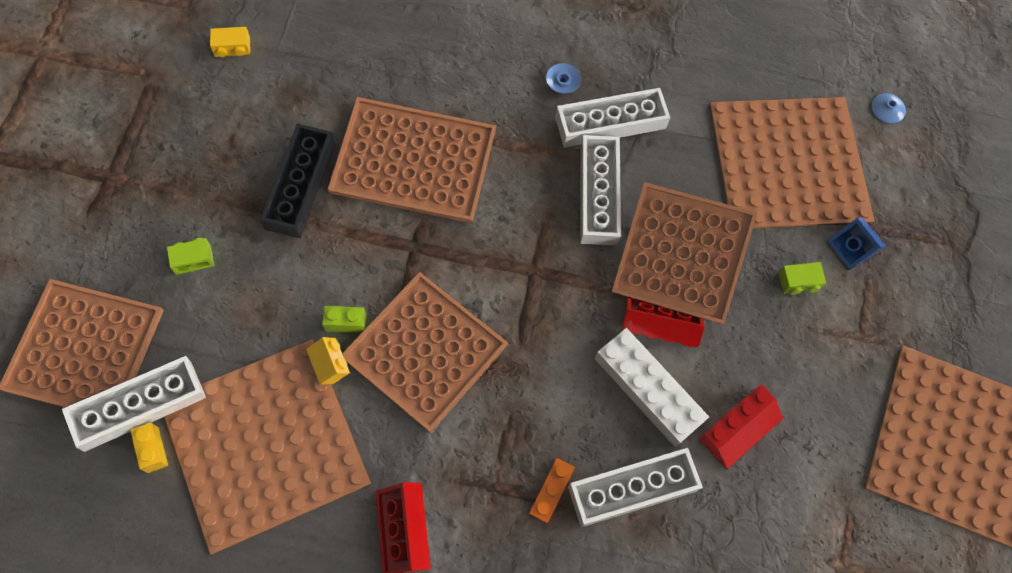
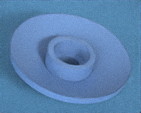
M560 63L548 70L546 81L553 91L560 94H569L580 86L581 75L574 66Z
M879 94L871 103L873 115L883 123L895 124L900 122L905 116L906 108L904 103L893 94Z

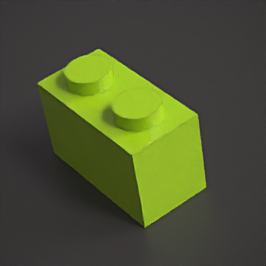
M196 238L190 242H179L167 247L170 268L176 275L214 266L211 245L206 238Z
M821 262L787 265L778 273L783 294L791 293V295L802 293V291L814 293L820 291L826 284Z
M324 306L322 325L325 332L361 334L366 326V312L363 307Z

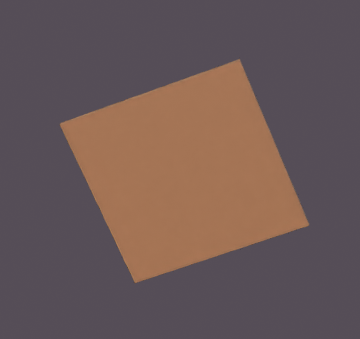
M845 97L710 102L727 204L757 212L753 229L849 224L860 217H863L867 223L875 222Z
M313 339L201 384L206 396L205 399L164 416L210 555L371 485L332 385H320L306 350L315 343Z
M901 346L865 489L1012 548V387L906 346Z

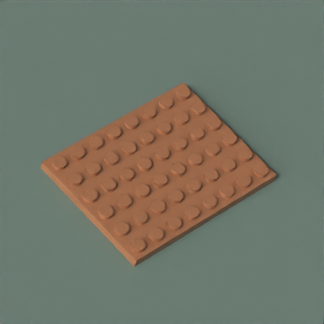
M357 97L331 177L328 193L473 224L496 125Z

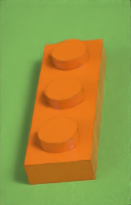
M558 458L556 459L529 515L548 524L575 469L574 466Z

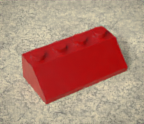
M628 296L626 298L622 330L627 328L632 334H641L650 339L659 338L668 343L676 342L686 347H699L705 328L703 318Z
M760 384L705 432L699 440L727 470L783 420V416L776 399Z
M402 482L376 490L382 573H416L430 570L422 483Z

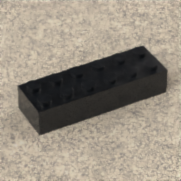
M301 124L296 125L260 219L264 230L301 239L335 145L333 132Z

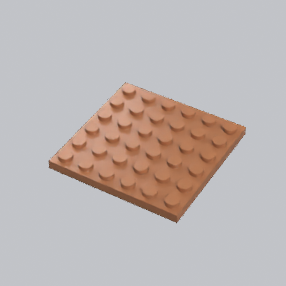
M644 182L612 292L725 324L757 212Z
M419 272L342 355L352 368L431 434L508 346V342Z
M49 279L0 383V391L66 408L131 380L137 376L164 310L161 307Z

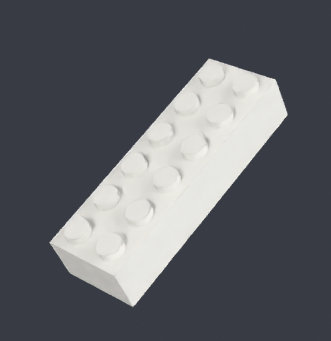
M656 88L557 106L555 118L563 146L566 148L581 145L583 135L625 137L663 130L668 125L670 115L661 89Z
M583 135L581 143L580 244L617 246L621 238L620 137Z
M627 328L597 352L595 360L674 447H677L709 418L702 408Z
M184 356L63 408L62 411L76 448L86 452L131 432L130 429L153 422L203 400L206 396L191 361L187 356Z
M688 448L572 482L568 486L581 527L688 495L703 488Z

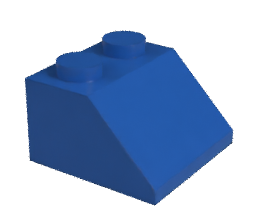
M863 217L856 218L827 240L850 270L886 247Z

